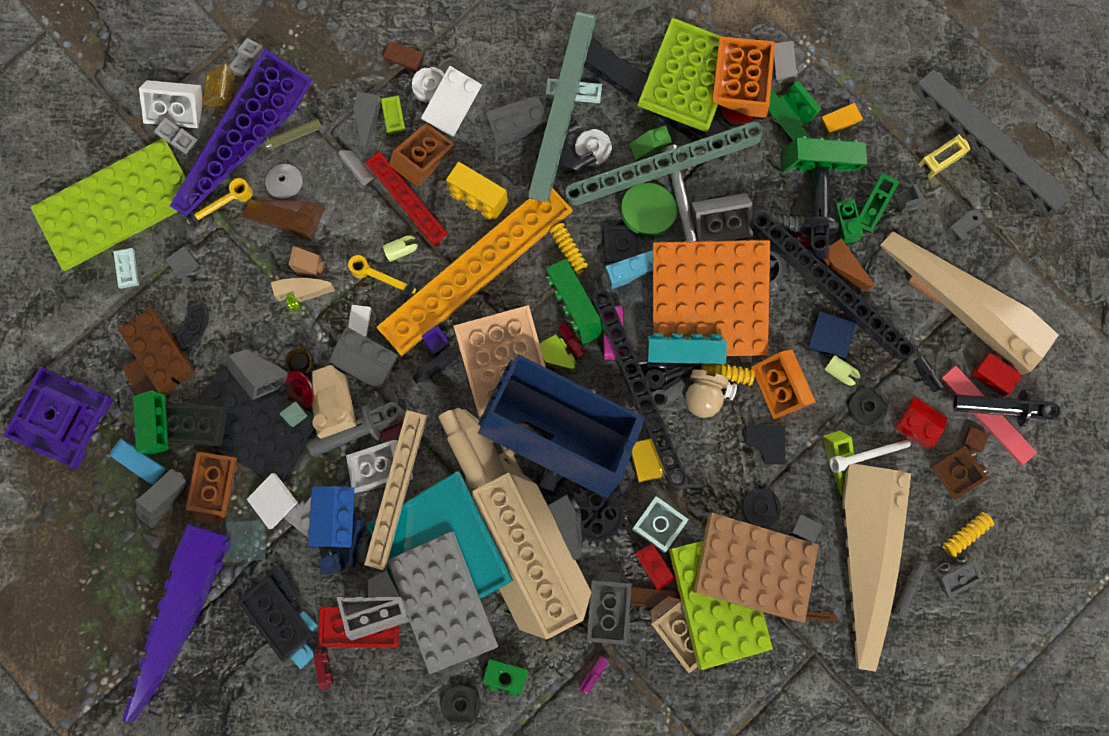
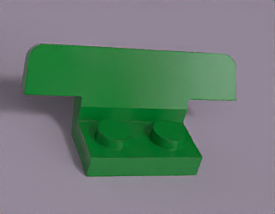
M799 81L794 83L788 92L780 98L771 88L768 112L793 142L800 136L812 139L803 128L821 110L812 96Z

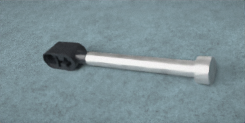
M679 145L666 146L661 150V152L664 153L666 151L678 148ZM680 170L670 175L685 241H697Z

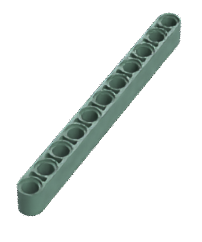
M583 12L576 13L534 171L529 199L549 202L592 38L596 15Z
M751 122L573 183L566 188V197L570 204L580 205L756 145L761 141L762 127L759 123ZM756 131L758 135L751 136L749 132ZM737 137L740 141L732 142L731 139ZM719 143L722 147L716 149L713 145ZM701 149L704 153L697 155L695 151ZM685 156L686 159L683 161L677 160V157ZM661 162L668 163L666 167L659 166ZM643 168L651 169L648 173L641 172ZM626 174L633 175L630 179L623 178ZM608 180L615 181L613 185H606ZM591 186L597 187L595 191H588V188ZM573 192H579L577 197H570Z

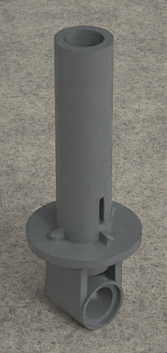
M393 402L374 410L365 405L362 407L364 417L355 420V427L321 439L315 437L307 441V447L311 455L315 457L369 433L376 440H379L382 437V430L404 420L405 412ZM397 409L396 415L391 417V412Z

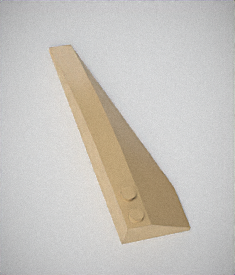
M892 232L880 245L1007 364L1015 367L1021 375L1029 373L1034 369L1059 336L1030 308L897 233Z
M851 464L846 469L842 504L846 514L844 527H847L848 537L846 539V547L849 549V557L847 558L850 592L853 595L851 610L854 611L855 619L853 631L856 632V641L854 642L856 668L876 672L888 627L899 572L911 474L897 470Z

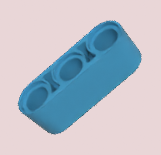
M120 438L109 453L116 461L152 485L166 471L165 467L146 454L136 452V447Z

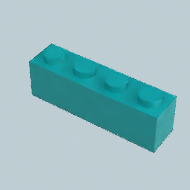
M652 333V336H647L648 362L726 364L727 340L720 334H711L710 337H703L702 334H691V337H683V334L673 333L672 336H664L663 333Z

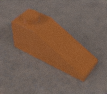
M840 239L830 245L829 256L820 261L834 274L866 292L870 290L874 283L844 241Z

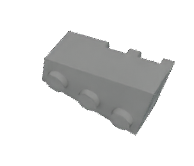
M337 597L346 636L350 640H355L410 621L406 603L401 597Z

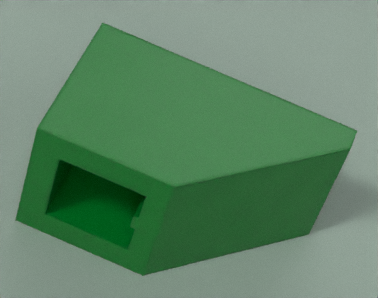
M855 199L836 203L835 220L839 223L838 240L842 239L845 244L858 242L864 234Z

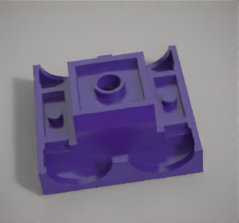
M40 366L3 436L21 443L36 452L56 459L71 468L78 469L87 453L84 450L101 417L106 416L114 399ZM79 406H82L67 437L64 441H62L61 439L66 429L68 428L77 408ZM53 409L55 416L53 419L48 420L47 413Z

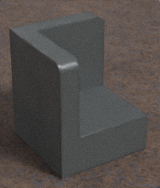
M917 184L912 185L909 190L893 196L900 213L917 208L924 201Z

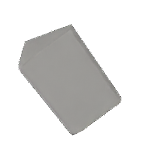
M339 151L338 154L341 160L361 185H366L374 178L353 151Z

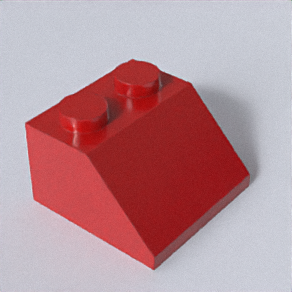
M914 396L894 428L925 449L934 447L943 433L948 417Z

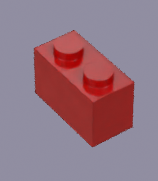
M991 353L981 359L971 374L1002 397L1009 395L1023 376L1018 373L1015 367L1005 364L998 355Z
M653 543L635 553L636 559L656 591L674 581L672 573Z

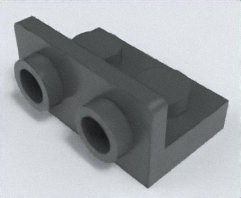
M967 553L958 555L955 559L943 563L933 570L934 575L941 582L945 595L949 598L983 580L977 560Z

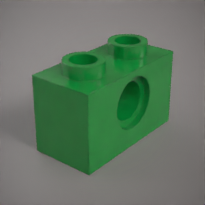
M490 658L483 684L487 685V689L498 691V688L506 690L505 694L517 697L518 694L523 692L529 669ZM508 673L511 676V681L508 684H503L500 681V674Z

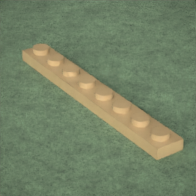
M410 410L406 411L364 564L366 566L385 570L427 415Z

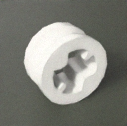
M728 382V387L723 389L724 398L734 399L737 384L733 383L731 385Z

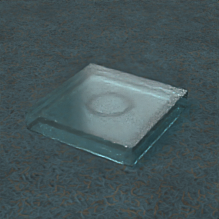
M262 520L226 522V536L231 538L228 541L231 543V546L225 554V562L266 560V525Z

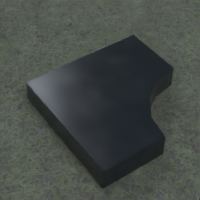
M745 425V445L753 446L759 450L765 465H785V426Z

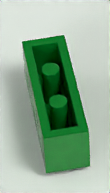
M151 390L133 396L136 452L152 455L168 450L165 394Z

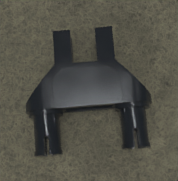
M576 119L569 123L566 137L581 130ZM565 138L557 171L580 173L583 167L596 162L597 159L593 155L592 150L578 158L575 157ZM541 146L534 149L537 160Z

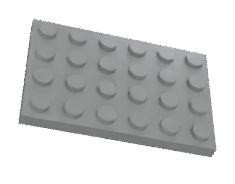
M454 531L387 561L400 597L406 603L410 624L429 674L498 647Z

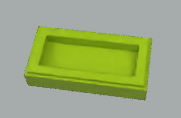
M399 95L382 98L381 103L387 134L406 132Z

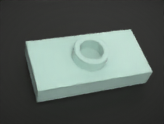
M134 249L113 251L118 287L122 289L138 286L139 279Z

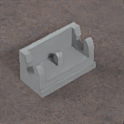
M794 41L775 43L776 80L780 84L796 83Z

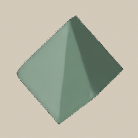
M293 402L280 412V415L292 427L308 416L297 402Z

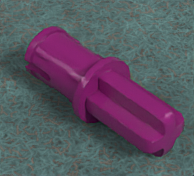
M598 655L591 669L587 670L588 673L579 686L580 691L587 695L590 693L597 680L601 679L600 675L609 663L607 659Z

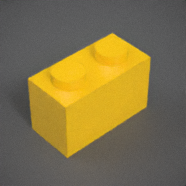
M649 439L636 442L631 451V458L637 483L661 478V473L663 472Z

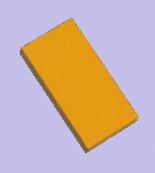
M853 103L822 116L820 120L828 135L862 121L863 118L856 104Z

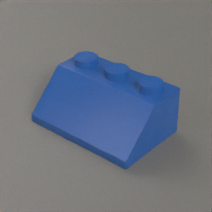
M312 487L308 547H351L355 487Z

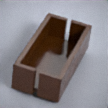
M152 308L136 316L137 321L130 320L118 328V331L158 392L166 395L178 387L179 384L172 379L173 377L184 383L197 374L159 314Z

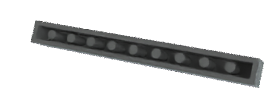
M933 69L917 84L913 91L1048 216L1057 211L1071 197L1065 187L1059 185L1051 174L1046 173L1038 162L1032 160L1026 154L1024 149L1018 147L995 123L986 118L981 110L974 107L968 98L962 96L955 86L950 85L941 73Z

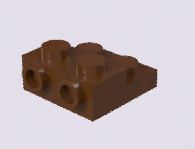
M963 445L931 467L954 500L989 479L986 475L989 473L988 469L983 463L978 464L975 460L977 454L971 446L967 448Z

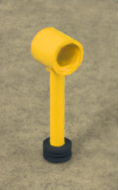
M241 178L234 179L229 185L230 193L195 214L191 211V214L186 216L187 222L192 227H196L195 224L199 225L201 218L231 200L236 199L241 202L250 200L253 195L252 188L245 180ZM241 187H244V191L241 192V193H238V190H239Z
M353 256L348 262V267L356 278H364L369 275L403 290L404 295L410 298L416 292L417 284L411 281L406 284L370 268V265H368L363 256ZM357 264L364 265L361 270L354 269Z

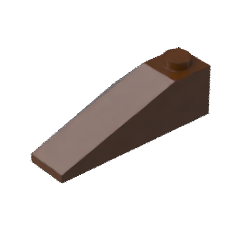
M249 200L242 217L312 241L325 206L301 200Z

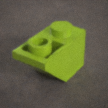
M554 335L539 343L546 366L568 372L575 371L574 365L576 361L572 354H567L565 350L567 346L562 338L559 339L557 335Z

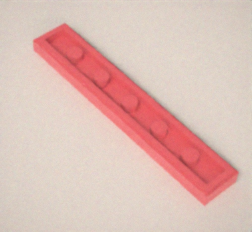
M954 366L941 378L942 382L954 394L984 396L957 366ZM972 413L1021 466L1037 453L1003 415Z

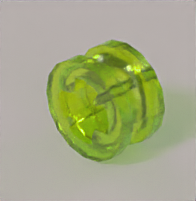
M295 295L292 298L286 297L291 313H294V310L301 311L299 301L295 298Z

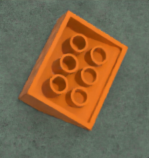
M720 36L712 102L747 116L766 118L770 103L775 42Z

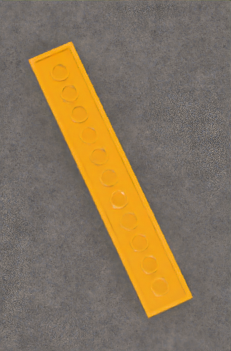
M553 188L548 203L528 199L376 328L395 350L403 356L423 339L421 337L423 334L436 325H440L545 236L553 226L559 224L571 214L572 208Z

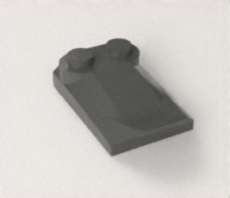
M600 571L591 581L587 642L627 645L632 584L626 579L624 573Z

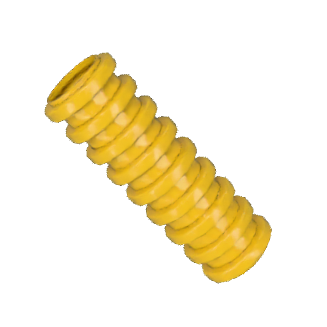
M559 223L551 228L550 234H553V239H556V244H559L558 248L562 249L561 253L565 254L564 258L568 260L574 273L578 274L584 271L588 264L584 263L585 259L582 258V254L576 248V243H573V238H570V233H567L568 229L564 228L565 224Z
M701 364V370L706 371V375L715 377L717 373L725 376L732 383L734 381L737 384L742 382L743 385L748 383V386L753 384L754 369L730 367L728 364L727 366H724V364Z
M981 512L980 516H976L975 520L970 521L971 524H966V528L962 527L961 531L956 532L957 535H953L952 539H948L947 543H943L946 553L951 557H957V553L960 554L962 550L966 549V546H970L971 542L976 541L975 538H980V534L983 535L985 531L990 529L989 527L994 526L992 518L988 514Z

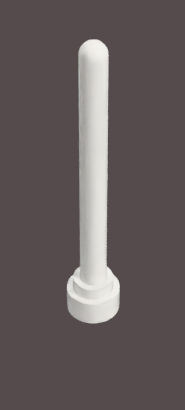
M904 440L846 458L835 456L830 458V468L833 472L838 473L844 471L848 465L908 448L911 443L909 440Z

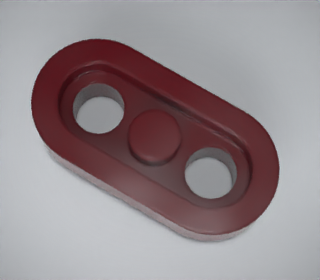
M322 648L314 650L313 657L319 687L321 690L330 689L331 684H333V675L331 671L328 672V652H324Z

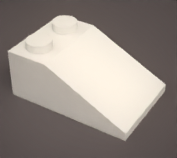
M449 66L421 119L454 137L482 84Z
M397 440L346 455L351 487H355L354 493L386 487L398 444Z

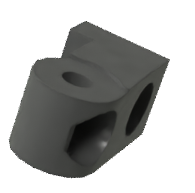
M978 210L970 211L945 233L957 246L969 237L966 232L976 229L983 222L982 213Z

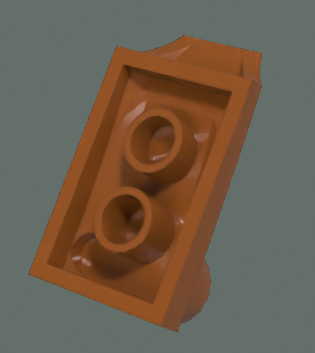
M197 452L186 510L194 516L196 521L219 525L220 521L226 516L234 474L238 469V458Z

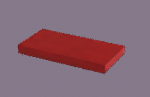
M320 607L318 647L399 648V625L350 640L346 636L339 607Z

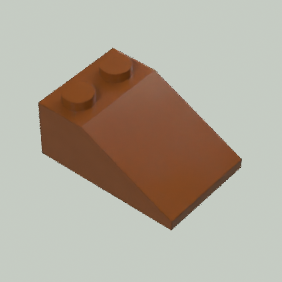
M426 122L393 151L389 166L419 187L429 178L455 144Z

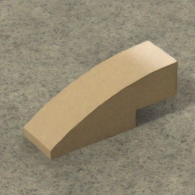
M290 278L271 282L274 296L279 301L295 296L299 302L335 291L331 282L312 278Z

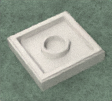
M271 473L247 498L268 529H273L298 503L276 473Z

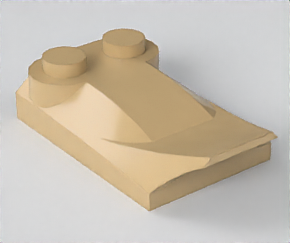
M333 365L313 371L311 385L314 390V401L312 403L314 413L313 427L317 431V436L321 439L355 427L356 421L347 376L339 372Z
M668 596L651 609V625L685 670L690 673L698 666L681 599Z

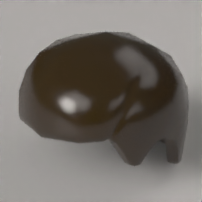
M293 348L286 355L285 365L289 373L297 371L306 375L314 367V356L306 348Z

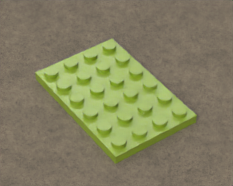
M672 18L637 106L708 132L718 105L712 101L720 36Z
M703 541L669 549L698 670H704L773 650L763 612L693 593Z

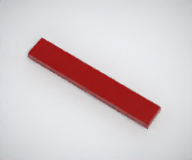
M380 151L365 161L368 168L433 247L448 236V233L396 170L389 166V162Z

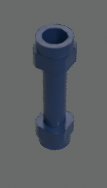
M353 519L352 544L348 549L347 556L343 558V566L355 568V564H357L355 558L356 543H358L360 532L364 531L365 521Z

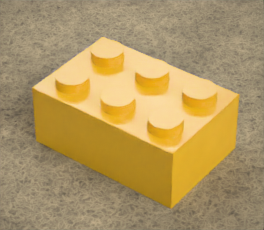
M459 161L446 179L451 197L458 201L460 199L463 200L473 210L478 209L487 219L497 220L508 203L507 190Z

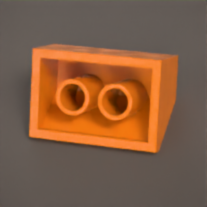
M792 349L779 352L751 367L755 371V378L773 419L780 418L816 402Z

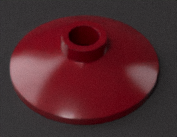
M297 371L288 374L285 387L290 400L297 402L303 409L310 407L314 401V390L309 379Z

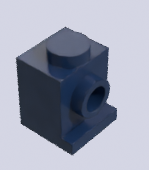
M340 551L322 554L320 556L321 559H317L321 575H329L345 570Z

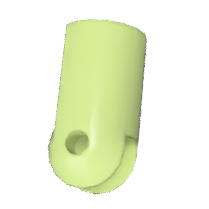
M407 235L383 245L388 260L391 262L414 252L418 244L406 246V244L414 241L415 238Z
M837 356L832 358L825 371L846 385L852 386L856 384L853 379L848 377L849 374L855 378H860V373L857 369Z

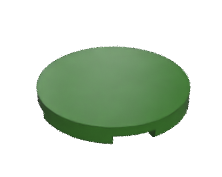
M642 183L633 186L624 195L621 204V215L625 224L635 233L657 236L665 233L673 225L677 215V205L671 193L662 186L653 183Z

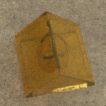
M223 63L206 72L202 107L227 109L231 103L235 75L227 63Z

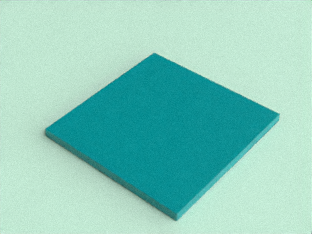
M459 471L403 503L388 560L454 531L480 599L513 582ZM376 520L367 525L371 535H373ZM387 562L386 567H387V569H388V571H389V573H390V575H391V577H392V579H393V581H394V578H393V576H392L391 570H390L389 565H388V562Z

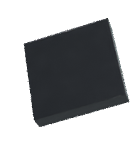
M627 225L603 226L605 264L617 263L642 254L641 233H635Z

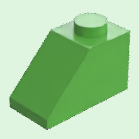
M665 125L646 132L631 142L629 146L636 162L662 153L661 150L671 145L672 141Z

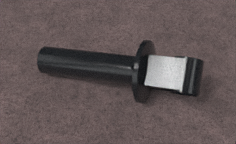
M817 167L812 170V218L802 224V231L806 235L811 236L812 254L817 259L822 260L830 254V236L838 232L839 223L829 217V170L825 167Z
M1022 390L1017 399L955 394L953 398L954 412L1016 416L1017 423L1021 427H1025L1030 418L1054 420L1060 415V407L1056 403L1044 400H1031L1028 390ZM1049 405L1051 411L1046 415L1045 408Z

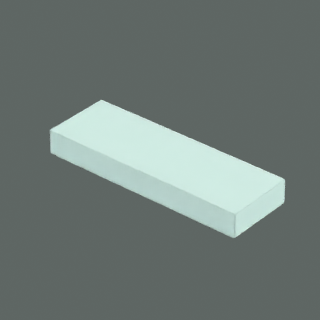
M548 78L546 98L554 99L559 79ZM580 82L575 101L600 103L602 84Z

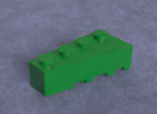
M805 136L797 137L781 151L782 172H789L790 169L806 172L808 169L825 167L828 170L834 168V171H858L867 165L866 143H861L857 140L847 142L841 141V139L824 140L821 137L815 139H808Z
M564 259L546 268L548 275L545 278L549 286L554 287V295L558 302L561 301L563 312L566 317H569L570 324L574 332L579 336L582 344L602 336L600 317L568 260Z

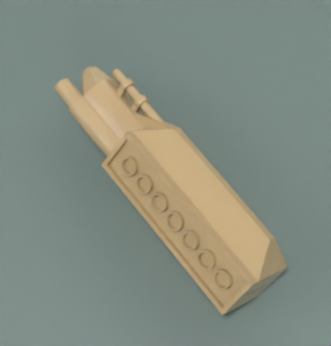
M456 408L438 416L448 436L447 440L465 475V484L513 579V582L499 590L519 630L547 640L583 621L591 590L579 566L568 550L537 484L523 474L514 456L515 452L500 445L503 453L499 454L494 441L478 434L480 426L477 424L479 420L466 409Z

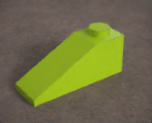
M837 431L823 436L828 461L835 456L846 458L854 455L852 437L846 433ZM847 468L838 473L833 472L841 496L844 493Z

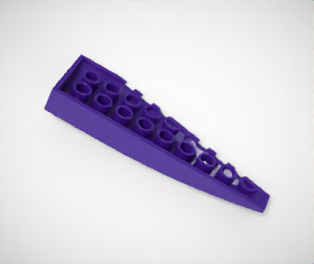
M264 49L224 112L169 207L187 216L266 137L295 111L313 80L267 49Z
M187 525L169 568L172 571L170 580L167 579L163 588L167 591L165 596L159 600L158 611L160 613L154 617L144 648L148 652L146 658H142L139 667L142 668V671L134 680L133 688L135 693L129 697L122 719L123 722H133L136 720L179 654L202 609L215 576L222 568V559L231 546L230 537L212 530Z

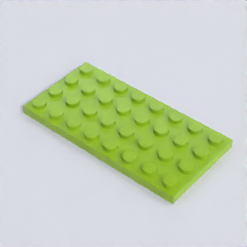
M162 138L30 208L61 269L67 271L177 213L178 211L169 207L186 176L169 144Z

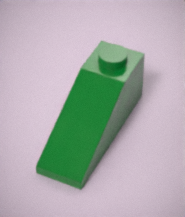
M884 172L880 173L859 214L863 229L873 232L899 183L898 179Z

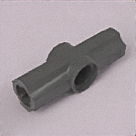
M678 377L661 389L652 393L653 398L658 395L664 399L662 404L656 403L658 410L663 409L667 404L686 393L687 389L683 381ZM646 401L640 404L644 410L651 408V405ZM635 405L632 406L630 410L638 414Z

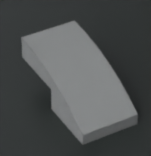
M247 38L237 50L238 55L229 65L228 71L244 80L262 52L263 46Z
M166 117L163 118L153 132L184 154H187L197 141L196 138L182 128L180 129Z

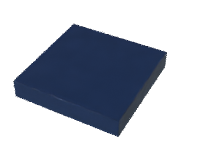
M819 312L808 348L845 360L856 323Z

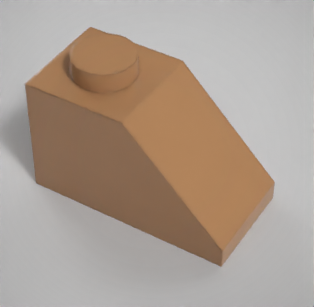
M292 247L289 266L300 276L319 279L320 273H323L324 262L320 256L298 247Z

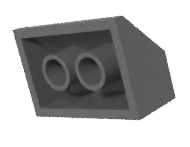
M537 96L485 112L496 146L545 131L548 122L542 103Z
M346 327L336 344L329 363L380 391L396 363L398 355Z

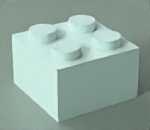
M656 496L632 530L665 553L689 519Z

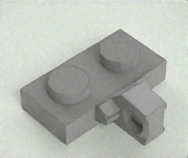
M311 497L306 503L303 501L300 505L297 503L283 517L308 538Z

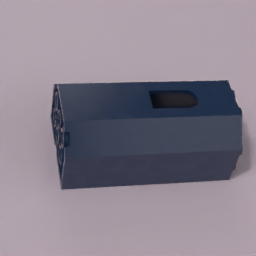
M517 354L514 361L509 360L477 425L480 426L478 434L608 498L622 480L632 454L631 451L636 444L645 418ZM526 423L552 436L553 439L550 441L518 424Z

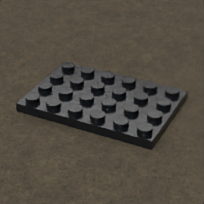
M223 364L219 367L197 404L228 408L222 446L210 447L226 456L238 458L237 462L266 478L271 473H276L283 484L305 449L307 441L310 440L316 430L313 427L314 414L305 409L303 410L308 416L294 427L290 426L280 415V412L291 405L292 402L274 392L252 400L229 371L228 367Z

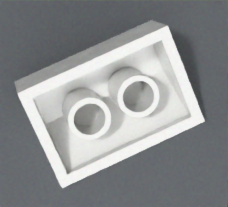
M147 80L139 88L143 123L159 125L163 118L166 117L178 127H199L203 105L201 85Z

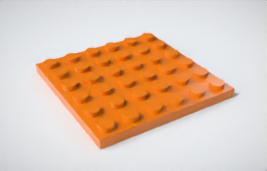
M770 240L653 242V333H663L664 336L680 333L683 334V337H691V334H702L703 337H710L711 334H720L727 340L726 356L768 355Z

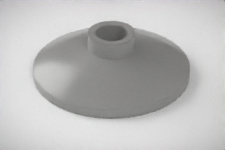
M290 164L274 166L268 172L265 179L268 192L277 199H290L300 191L303 183L300 171ZM285 177L283 182L279 181L280 178Z

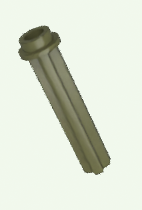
M314 119L271 138L266 137L267 139L264 140L268 151L271 149L274 151V148L320 130L322 126L318 119Z

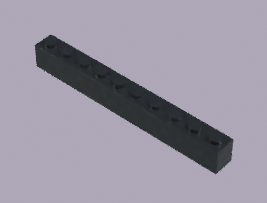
M591 39L584 68L638 104L648 77L642 70L632 67L626 59L619 58L611 49H606L596 39ZM648 110L694 142L729 130L723 128L717 120L712 119L708 132H704ZM733 137V138L731 139V141H732V142H737V139H738V138H737V137ZM716 143L713 145V147L718 149L721 148L722 145ZM724 155V156H721V157H718V158H719L720 160L724 161V159L727 157V155Z

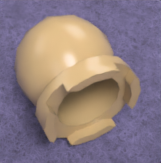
M692 370L690 380L694 383L689 386L685 394L686 405L689 411L697 417H712L719 412L723 405L724 395L721 389L728 387L729 379L717 373L713 377L706 375L704 370Z

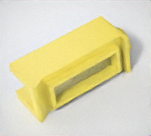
M959 134L924 157L918 165L920 167L925 163L928 165L931 172L927 177L930 179L965 156L971 148L968 142Z

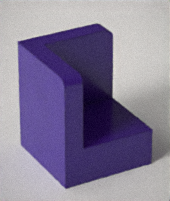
M437 325L421 336L434 356L450 345L448 339Z

